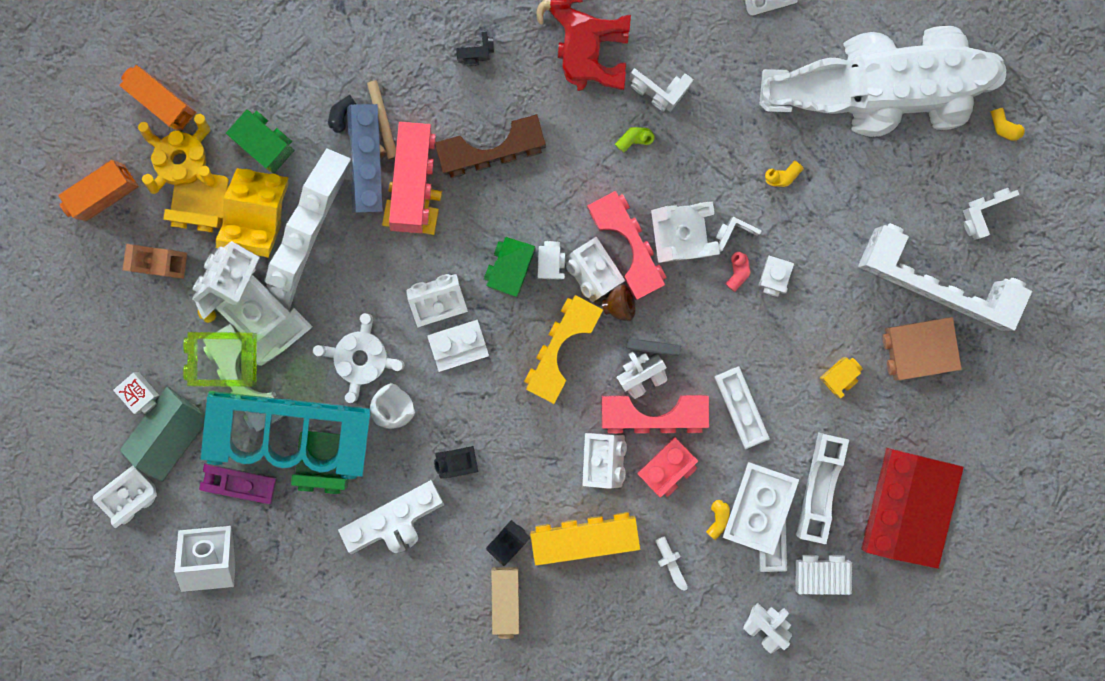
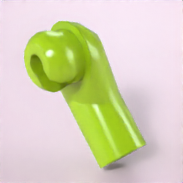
M631 127L614 145L621 152L625 153L632 144H652L655 136L649 128Z

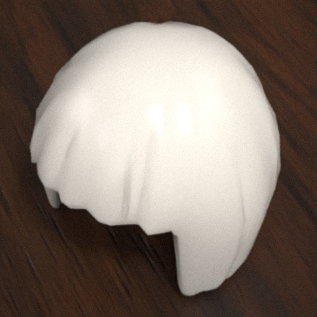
M393 383L379 389L370 404V413L373 421L383 428L394 429L402 427L415 414L413 402L409 395Z

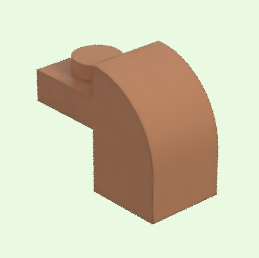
M126 244L123 271L184 279L187 253Z

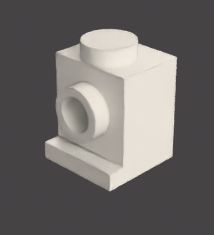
M545 241L544 246H539L538 279L564 280L565 274L559 273V269H565V253H560V242Z

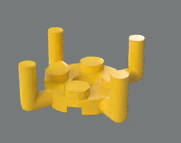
M197 114L194 117L198 130L193 135L172 131L162 139L152 132L146 122L139 123L138 129L143 138L155 147L151 155V161L158 176L155 180L150 174H145L142 177L143 183L151 194L158 193L165 183L178 185L186 182L188 184L199 179L207 186L214 185L215 179L210 169L206 166V154L201 144L210 132V127L204 115ZM176 155H186V160L183 163H173Z

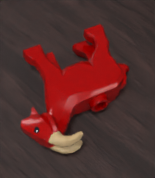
M543 0L537 8V21L539 24H543V15L548 10L565 29L564 43L559 42L558 58L563 59L562 69L566 80L577 86V91L583 90L587 86V81L590 80L598 82L604 87L624 90L626 63L622 62L613 68H606L598 62L600 42L608 41L628 44L631 15L621 16L614 20L599 19L571 8L573 3H581L583 0Z

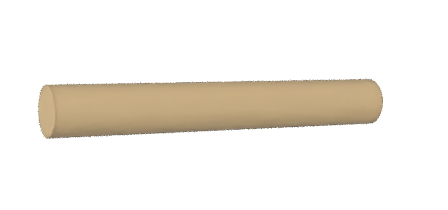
M377 80L371 81L367 85L372 103L378 104V124L388 160L394 159L396 147Z

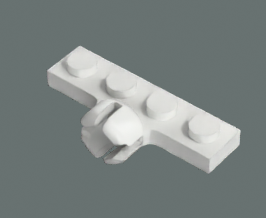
M430 480L338 529L351 555L381 539L385 540L390 551L394 553L402 552L406 549L400 537L410 547L416 544L418 535L413 527L414 522L442 507L444 503L433 481Z

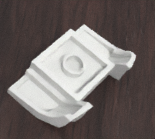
M252 274L237 304L233 305L211 292L196 302L203 320L216 308L252 344L241 358L260 366L273 360L312 328L295 308L289 312Z

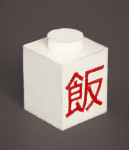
M140 372L132 373L114 389V392L134 414L148 413L157 405L155 400L160 396Z

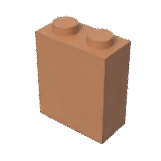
M953 317L885 328L886 334L882 335L885 350L889 349L890 360H887V369L889 375H893L894 380L962 370Z

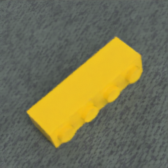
M629 512L614 514V519L603 520V516L588 518V523L577 524V520L561 522L562 527L551 528V524L535 526V531L530 532L535 566L640 550L635 516H629Z

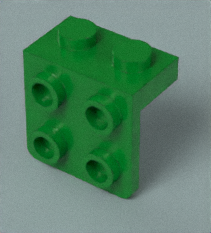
M308 431L307 450L315 459L328 460L337 453L340 434ZM302 432L299 434L298 450L301 446ZM301 460L296 464V473L292 474L291 485L298 486L299 491L313 492L314 487L325 488L324 493L340 494V490L348 488L349 479L342 478L341 474H336V468L328 472L311 470Z

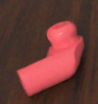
M735 252L732 255L731 262L734 274L725 283L734 292L738 290L751 273L749 259L742 252Z

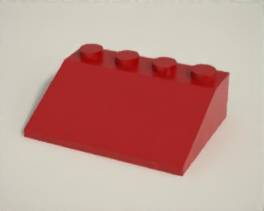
M886 447L861 549L869 554L939 569L964 467Z

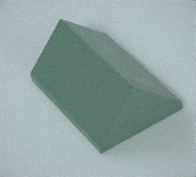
M169 387L165 388L156 400L157 405L145 415L120 449L136 469L160 481H164L204 427L205 414Z

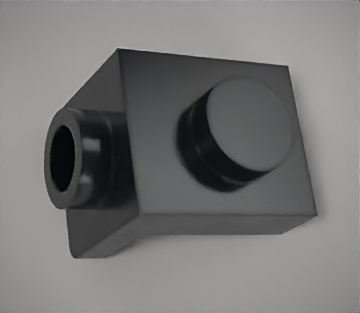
M481 30L483 46L456 48L458 63H463V66H477L479 61L490 60L489 53H494L493 37H488L487 30Z
M511 520L486 547V550L500 564L506 566L531 537L526 534L521 526Z

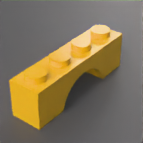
M576 295L573 300L567 298L560 311L565 314L561 323L555 321L548 334L553 337L549 346L547 347L543 344L536 359L540 360L537 369L531 368L524 380L528 384L526 390L553 404L555 403L566 382L557 365V354L561 344L574 334L592 333L603 309Z

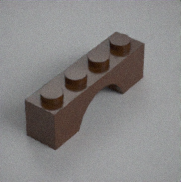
M537 114L512 121L508 137L502 144L492 149L482 150L474 148L466 143L461 135L435 142L443 174L450 175V178L465 175V170L474 167L476 171L488 169L491 167L490 163L499 160L501 164L516 161L517 155L526 153L527 157L535 156L542 153L541 149L546 148Z

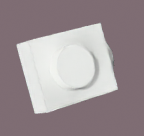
M1009 188L993 193L995 198L985 202L984 197L969 202L970 208L963 210L966 218L964 226L967 234L972 236L974 240L990 235L981 209L1020 195L1018 190L1010 192Z

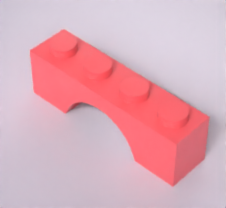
M614 191L587 205V209L599 231L611 230L618 232L629 242L632 248L633 260L624 279L635 300L664 286L663 280L666 279V275L660 264L654 265L651 259L654 252L648 241L642 242L638 234L642 230L635 217L630 219L626 211L630 207L624 195L618 196L617 192Z
M680 395L674 408L661 416H647L640 413L633 406L629 396H602V428H607V433H623V428H634V433H650V428H660V433H676V428H687V433H703V428H709V396Z

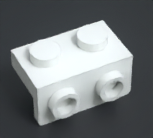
M131 466L93 496V501L111 518V525L117 528L121 524L128 523L141 508H147L154 502L157 496L156 487L142 471Z

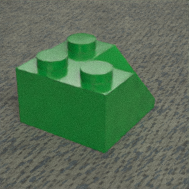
M246 109L226 134L264 168L275 174L295 151L290 146L293 141L278 128L272 131L265 124L268 120L257 110L251 113Z
M505 237L504 242L498 241L494 256L498 257V259L495 261L494 266L488 265L484 280L488 281L487 287L518 298L536 249L535 246Z

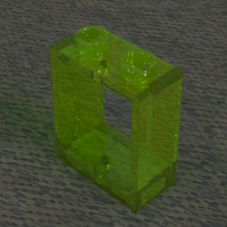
M188 332V337H185L183 341V350L187 354V364H184L183 379L187 380V386H256L257 333ZM198 339H242L241 379H197Z

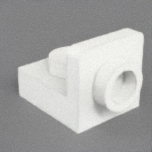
M768 256L758 285L764 288L763 293L776 297L779 296V293H787L788 288L786 287L794 263Z

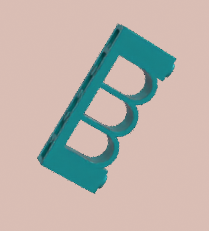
M209 391L206 402L200 460H207V463L211 465H222L223 462H228L229 457H231L238 463L253 464L265 455L267 461L273 466L280 468H290L303 460L306 466L317 472H328L336 468V474H341L342 478L356 479L357 476L363 477L370 408ZM235 410L266 414L263 444L259 449L253 452H243L235 447L232 440ZM272 414L304 418L301 446L295 454L281 456L272 450L270 446ZM310 419L342 422L337 453L332 458L318 460L311 456L307 450Z

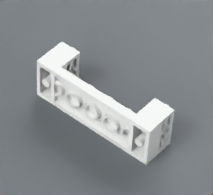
M889 223L888 226L884 225L874 229L858 268L996 329L1015 331L1032 293L1031 290L1025 288L1026 283L1015 278L1010 280L1004 279V281L994 282L986 301L975 296L973 298L963 296L964 291L950 285L949 287H942L938 285L939 280L928 275H924V277L914 274L915 269L904 264L896 265L909 237L902 234V228Z

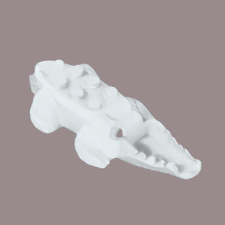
M954 26L929 28L924 31L923 46L896 48L894 42L884 34L868 32L859 34L844 42L848 60L825 58L788 74L769 77L763 82L762 94L765 102L769 105H793L802 109L829 114L850 112L854 117L851 130L869 137L883 136L893 131L900 123L903 113L929 112L930 122L934 129L949 130L958 128L969 120L973 112V97L983 92H991L1005 82L1006 66L1003 62L1004 60L995 53L969 48L966 35ZM861 96V101L856 102L854 97Z

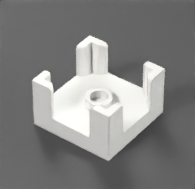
M713 201L689 206H665L651 210L658 263L703 258L720 254L717 241L707 242L704 217L714 215Z

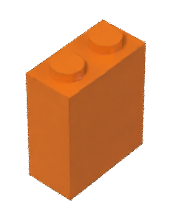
M135 65L134 68H128L121 77L122 82L119 85L121 88L176 131L181 132L197 113L138 65Z
M111 160L59 194L58 196L62 201L60 207L68 217L72 216L75 219L88 221L139 186L124 164Z

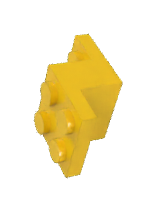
M237 168L223 198V224L216 238V248L220 246L224 248L232 241L257 256L269 258L281 227L282 200L288 188L289 177Z

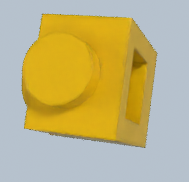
M842 357L820 377V380L837 398H842L844 396L842 390L848 391L859 381L856 377L861 374L863 368L854 358L849 360L847 357Z

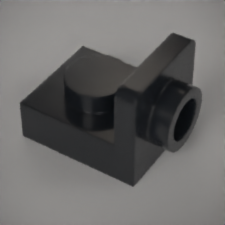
M474 446L435 453L434 467L440 479L478 472Z

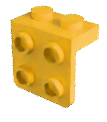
M212 174L215 179V183L212 186H207L199 179L188 184L185 182L174 185L171 210L165 209L163 220L170 221L171 227L187 229V224L197 225V230L213 233L214 228L221 229L223 224V198L229 186V179L226 176Z

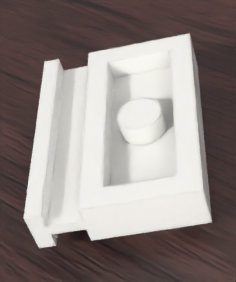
M478 320L427 335L439 372L489 356Z

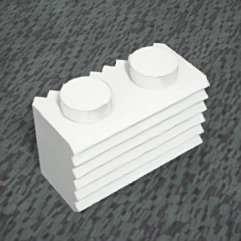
M803 555L802 560H796L795 590L798 594H852V562L845 560L844 555H829V560H819L818 555Z

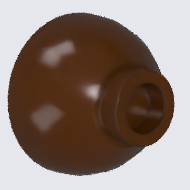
M625 284L614 288L609 293L607 299L602 300L603 311L606 315L611 314L614 318L622 321H631L635 316L634 298L631 290Z

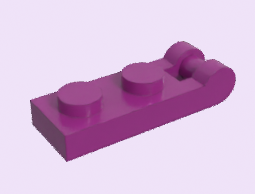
M204 463L203 472H205L203 482H200L199 490L272 504L276 477ZM215 475L222 476L220 485L214 484Z

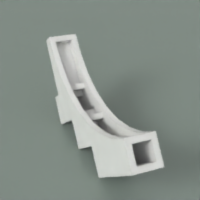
M329 149L325 150L305 182L299 205L286 224L282 244L269 263L265 279L267 283L266 289L288 311H290L301 274L318 232L340 187L346 179L351 158Z

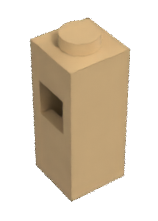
M492 567V635H498L500 639L514 638V634H519V567Z

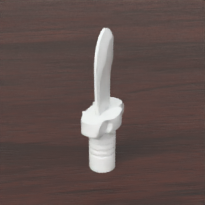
M665 536L658 538L655 541L663 556L658 561L659 565L664 566L667 564L675 585L681 590H687V584L675 561L681 557L679 552L672 553Z

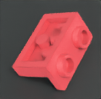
M674 437L637 474L660 498L663 495L668 497L678 488L676 484L678 480L683 476L687 479L696 471L697 467L695 464L698 460Z

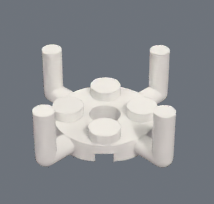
M362 314L360 316L362 323L360 332H353L344 336L336 348L317 345L313 348V353L316 356L334 358L337 373L343 379L350 382L349 393L345 395V400L348 403L358 400L361 384H367L376 380L385 368L400 371L405 366L401 360L387 358L384 345L375 335L371 334L373 317L370 314ZM358 350H363L368 356L366 364L362 366L357 365L353 360V356Z

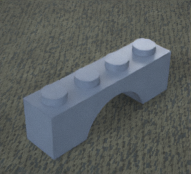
M378 104L350 105L347 107L348 134L352 150V213L382 212Z

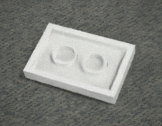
M748 462L723 538L774 555L799 479Z

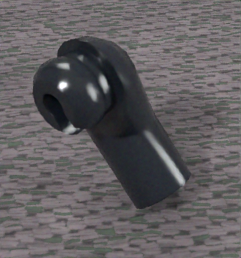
M350 94L334 104L330 109L328 125L335 133H341L346 128L343 120L347 107L357 105Z

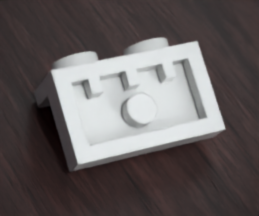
M597 237L565 257L568 272L576 278L582 293L591 302H594L625 281Z
M445 274L439 276L435 281L428 283L419 282L406 290L408 302L417 327L468 312L456 274Z
M585 433L583 486L611 489L622 487L626 476L623 462L627 451L624 435Z

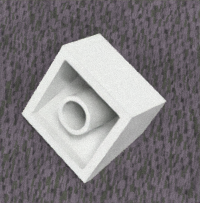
M231 526L179 530L174 573L181 592L234 587L235 556Z

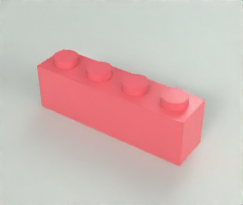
M399 122L389 218L390 231L422 233L423 225H428L429 209H425V199L430 200L431 184L427 183L428 174L433 175L434 159L429 158L430 149L435 150L436 134H431V124Z

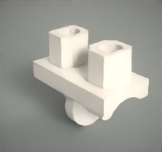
M634 352L628 354L631 361L623 365L626 372L617 376L625 392L628 391L634 399L646 392L641 382L651 378L653 384L659 386L668 380L664 370L667 367L658 354L648 358L646 353L636 357Z
M758 603L752 607L750 616L744 624V630L751 636H755L760 630L765 632L767 636L762 640V645L771 654L779 648L785 650L790 645L789 640L792 634L788 629L791 627V624L785 620L789 612L785 608L777 612L772 607L766 611Z

